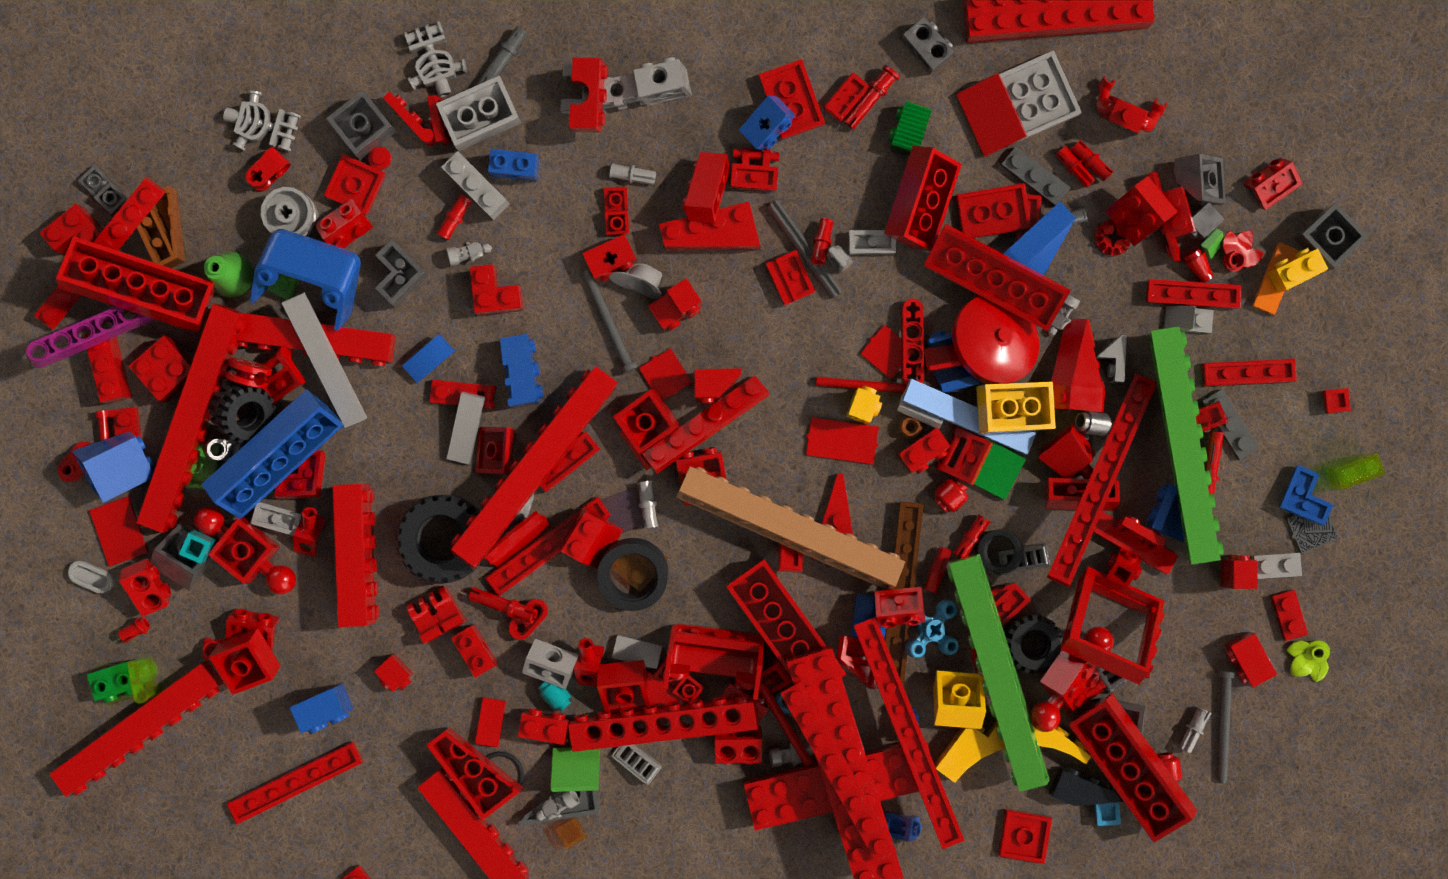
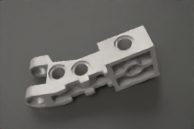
M671 57L663 59L662 63L653 65V63L642 64L639 66V69L633 70L634 73L604 79L607 100L606 103H603V112L606 114L605 109L617 106L618 110L627 109L628 103L640 101L641 105L646 104L650 106L692 96L687 69L679 59L675 60V58ZM572 64L563 65L562 77L564 79L567 77L572 78ZM583 86L582 99H562L560 112L569 114L570 104H582L589 96L588 87ZM623 87L621 95H613L615 88Z

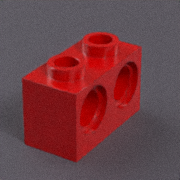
M148 558L121 569L119 582L142 617L169 606L170 587L167 583L162 582L158 568L152 565Z
M758 726V730L715 735V764L762 763L761 726Z

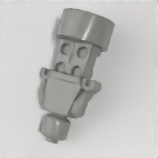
M467 242L465 247L446 248L450 266L459 265V262L470 259L471 262H474L477 258L483 256V252H491L492 247L488 243L483 244L481 247V244L478 242Z
M1068 295L1052 326L1047 331L1048 335L1055 336L1058 331L1057 328L1062 330L1071 322L1068 317L1081 301Z
M789 743L790 749H769V760L772 768L782 766L783 763L792 762V766L802 763L791 743ZM811 747L805 748L809 756H813L814 752Z
M563 791L562 795L556 799L550 796L549 800L543 804V810L536 813L537 820L542 821L546 817L549 820L557 817L560 818L562 816L560 815L561 811L566 808L572 809L580 804L578 795L575 791Z

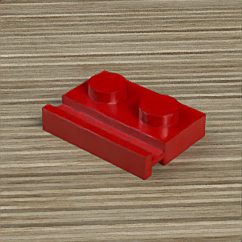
M797 250L766 263V267L784 306L815 293Z

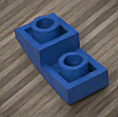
M439 334L404 363L402 367L418 383L454 353L455 350Z

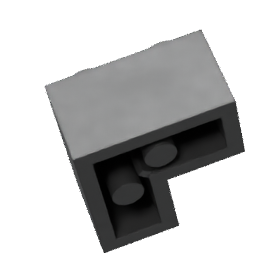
M393 239L375 255L391 271L375 289L396 308L429 276Z

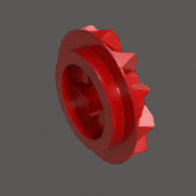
M1106 220L1096 229L1094 236L1095 244L1103 254L1118 256L1129 249L1131 242L1112 220ZM1115 229L1116 236L1123 239L1116 240L1112 247L1111 239L1105 236L1111 235Z

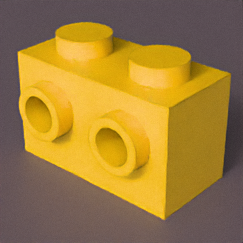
M1306 248L1295 254L1297 258L1291 261L1286 258L1274 264L1276 268L1267 273L1278 293L1286 291L1328 270L1319 249L1310 251Z
M867 386L856 389L845 417L864 424L871 423L873 416H878L882 403L879 402L880 396L876 395L877 390Z

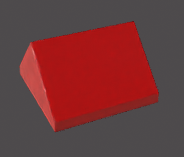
M507 427L478 428L475 473L511 474L509 469L512 466L515 429Z

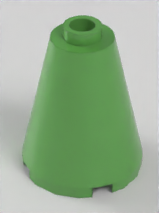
M224 252L208 258L204 264L207 280L214 282V291L221 296L238 297L246 293L252 285L253 267L250 261L240 253Z

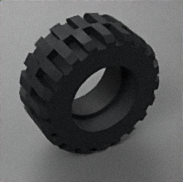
M453 495L428 496L423 500L415 502L412 508L406 510L403 514L405 517L402 521H399L397 526L400 529L399 533L396 534V541L399 544V548L396 549L398 555L401 554L403 558L401 561L403 565L411 570L410 573L414 576H419L422 578L421 580L434 582L435 584L455 582L473 573L477 568L473 570L458 557L448 561H438L428 556L423 549L421 536L426 524L438 517L453 519L460 525L464 533L467 530L466 523L473 515L477 517L479 510L469 504L467 500Z

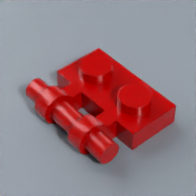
M747 147L734 149L733 158H742V164H732L731 188L777 191L779 167L769 165L770 161L779 162L780 152H771V149L756 151L750 150ZM749 159L763 160V165H749Z

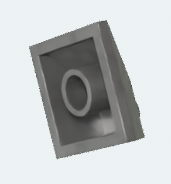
M1204 154L1175 158L1174 175L1179 185L1184 187L1198 201L1226 204L1223 158Z

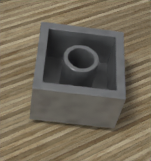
M363 90L326 118L360 160L368 155L373 148L378 147L396 133V130Z

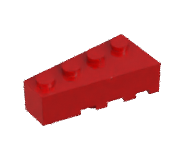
M749 201L719 209L715 223L688 221L687 217L659 224L665 250H760L761 247Z
M450 727L427 744V747L482 820L515 797L524 788Z

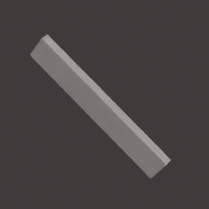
M305 292L283 301L282 305L344 427L346 428L365 420L367 416Z

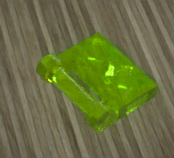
M152 657L127 662L135 702L144 703L149 698L153 699L162 692L161 687L156 685L157 665L152 661Z

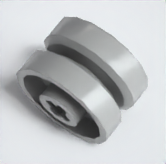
M281 187L273 190L265 197L261 205V218L263 225L270 233L277 229H285L309 237L316 229L315 224L318 222L319 217L317 207L303 192L292 187Z

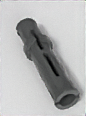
M516 26L507 41L500 45L502 48L477 82L478 84L501 75L512 57H516L518 48L528 36L523 29Z

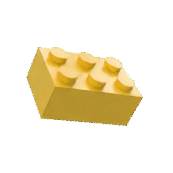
M1053 382L986 384L976 387L979 433L1056 429Z

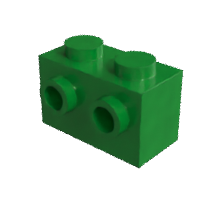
M139 659L86 674L94 701L103 699L104 703L118 699L117 694L123 692L126 693V696L139 693V687L147 685Z

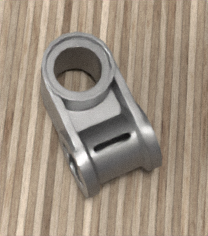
M209 439L203 444L202 450L203 454L209 459L227 461L246 443H237L231 439ZM213 443H217L220 446V453L216 456L210 452V447Z

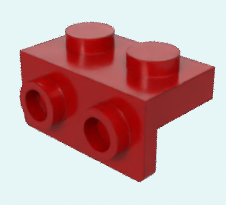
M350 199L315 224V227L327 244L343 249L374 228L353 199Z

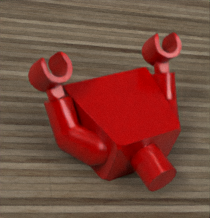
M1104 76L1097 86L1099 93L1096 108L1100 112L1099 117L1137 134L1140 131L1151 132L1159 118L1163 116L1167 102L1161 105L1157 103L1158 99L1156 98L1150 108V112L1124 100L1110 96V91L1116 82L1114 79L1108 82L1106 76Z

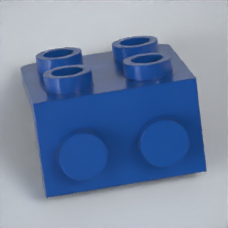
M1164 484L1156 494L1155 500L1157 502L1154 509L1152 508L1148 514L1147 528L1155 529L1161 534L1184 542L1176 496L1177 487L1171 484Z

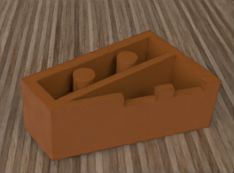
M168 185L163 188L166 191L165 194L139 224L137 229L152 261L169 268H174L186 262L177 190Z

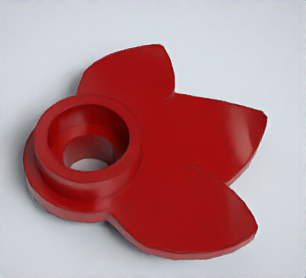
M1228 231L1224 236L1222 242L1225 253L1223 265L1228 271L1236 272L1243 267L1252 268L1261 260L1263 252L1252 249L1253 231H1243L1237 234V236L1232 231ZM1233 256L1235 258L1234 264L1231 262Z

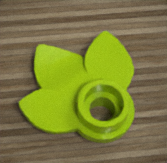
M1300 640L1292 643L1287 648L1288 653L1295 657L1290 666V674L1292 676L1302 677L1310 674L1315 682H1319L1325 677L1329 669L1326 660L1330 656V648L1326 642L1313 640L1308 643ZM1317 649H1321L1322 654L1315 655L1314 651Z

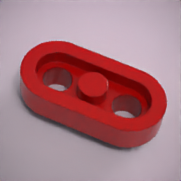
M80 442L67 454L57 468L60 479L65 482H75L84 475L72 451L93 443ZM68 466H70L72 469L69 475L66 473V468Z
M533 599L525 605L530 608L535 606L541 608V613L537 615L536 619L532 617L535 620L532 624L516 617L511 621L509 632L513 638L517 640L528 638L543 622L549 612L545 601ZM522 623L525 625L526 629L524 632L518 630V624Z

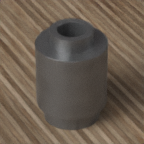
M1083 411L1079 412L1075 418L1076 429L1084 434L1105 436L1112 426L1107 413Z

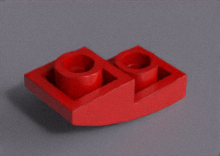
M627 186L604 187L606 235L629 234Z
M667 656L653 673V677L664 683ZM691 675L683 680L669 678L668 688L687 704L695 700L705 688Z

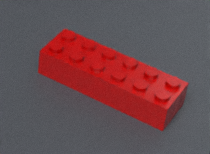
M75 236L72 237L56 277L57 285L60 289L196 333L200 332L214 294V282Z
M370 484L333 485L338 627L368 626L376 623V619L379 618V606L375 605V595H378V582H374V572H377V559L373 558V549H376L377 542L376 536L372 535V526H375L376 518L375 512H371V503H374L375 494L374 489H370Z
M764 558L726 585L789 675L790 672L786 659L827 647ZM837 661L841 677L846 675V672Z
M1113 693L1075 716L1069 723L1071 729L1153 843L1194 819L1198 810Z

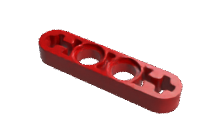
M914 298L908 299L901 306V380L905 387H907L910 380L907 379V376L912 373L911 367L906 368V365H919V368L916 367L914 369V376L918 377L916 381L920 383L924 381L923 305ZM913 304V308L918 311L913 314V321L906 323V320L911 319V312L907 311L906 308ZM910 326L915 327L918 330L917 338H909L906 334V329ZM909 349H914L918 352L917 361L908 360L906 353Z

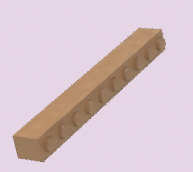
M689 467L676 496L680 500L884 590H893L896 587L905 561L901 560L895 553H885L878 550L879 548L872 543L860 542L852 534H842L829 524L822 525L815 522L814 518L809 515H799L786 505L779 506L774 504L766 496H756L743 486L736 487L731 485L723 477L717 476L715 478L707 474V471L700 467Z

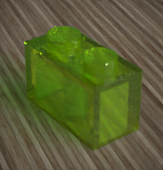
M1378 452L1367 453L1325 469L1332 490H1344L1386 475Z

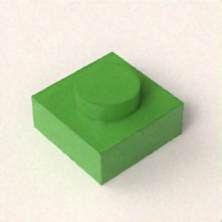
M279 273L278 280L273 285L268 286L267 290L287 300L292 297L300 280Z

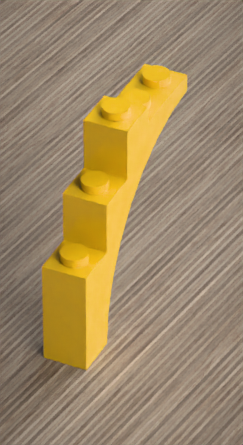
M997 719L986 734H983L986 730L983 727L982 729L961 727L935 762L936 769L955 783L968 768L980 759L996 751L1006 749L1004 740H1000L997 734L996 727L999 726ZM1058 726L1051 732H1040L1034 728L1039 746L1065 752L1085 764L1092 757L1086 753L1087 749L1078 740L1075 743L1067 738L1070 734Z

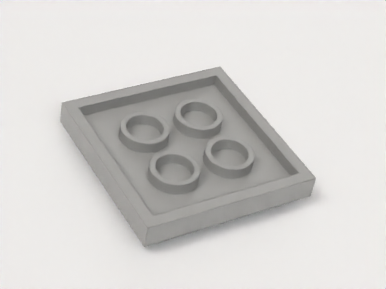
M1054 50L1000 74L1028 136L1017 141V143L1082 114Z

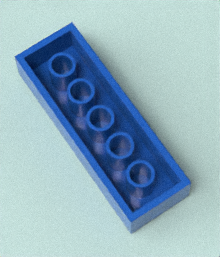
M306 389L237 453L229 458L215 473L210 475L202 483V486L215 504L236 517L243 518L340 430L344 424L328 405Z

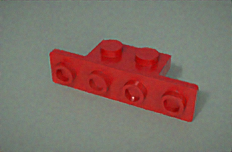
M1158 172L1148 173L1149 178L1178 211L1160 226L1162 235L1167 237L1169 245L1166 246L1169 258H1173L1174 262L1182 261L1183 258L1177 237L1196 231L1184 187L1181 186L1163 192Z
M1102 511L1093 531L1094 534L1118 548L1135 552L1138 557L1142 558L1141 561L1165 575L1171 572L1178 555L1164 547L1166 539L1161 537L1160 532L1140 525L1141 522L1134 517L1125 516L1117 520Z

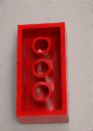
M912 146L884 234L913 249L931 251L939 236L962 164L933 147Z

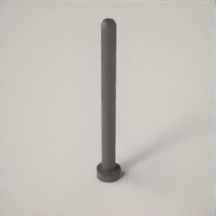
M589 269L583 271L586 284L624 366L621 368L622 373L627 374L638 368L636 362H631Z
M1219 670V677H1222L1218 781L1219 783H1226L1228 778L1232 678L1236 677V672Z

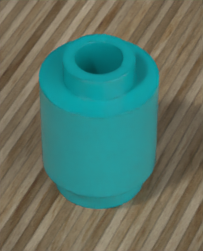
M544 682L538 688L541 692V697L553 711L558 709L562 712L571 704L569 699L572 696L564 688Z

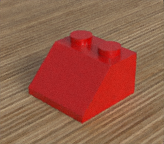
M742 368L695 369V399L700 400V404H714V400H719L741 377Z
M656 389L647 391L613 416L639 455L681 427Z
M584 506L560 544L561 552L583 564L598 568L603 554L612 544L617 542L624 529Z
M644 660L599 665L597 688L604 711H610L611 714L620 713L622 709L619 707L621 705H628L634 701V689L637 685L639 687L635 706L630 708H633L634 711L643 710V707L651 706L648 672Z

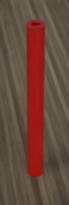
M816 377V386L861 389L863 386H867L877 391L903 393L906 390V387L900 383Z
M760 683V693L804 766L810 765L813 762L779 704L766 683Z

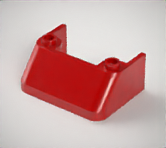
M687 624L673 625L667 652L663 688H668L669 678L683 680L689 676V671L736 677L735 681L741 688L747 690L754 688L753 700H758L763 666L764 639L761 635L755 633Z

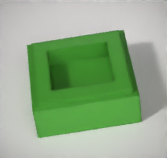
M1217 228L1201 244L1206 257L1212 259L1222 247L1224 235Z

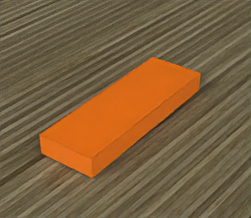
M1281 242L1277 243L1251 307L1270 315H1275L1285 291L1277 292L1267 272L1275 269L1274 264L1286 258L1289 261L1297 258L1295 254L1300 252V250Z

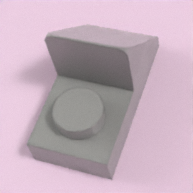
M1166 306L1164 329L1180 326V331L1210 334L1212 333L1214 310L1197 309L1195 306Z
M1127 335L1117 337L1096 355V359L1111 360V363H1108L1107 377H1110V383L1124 382Z

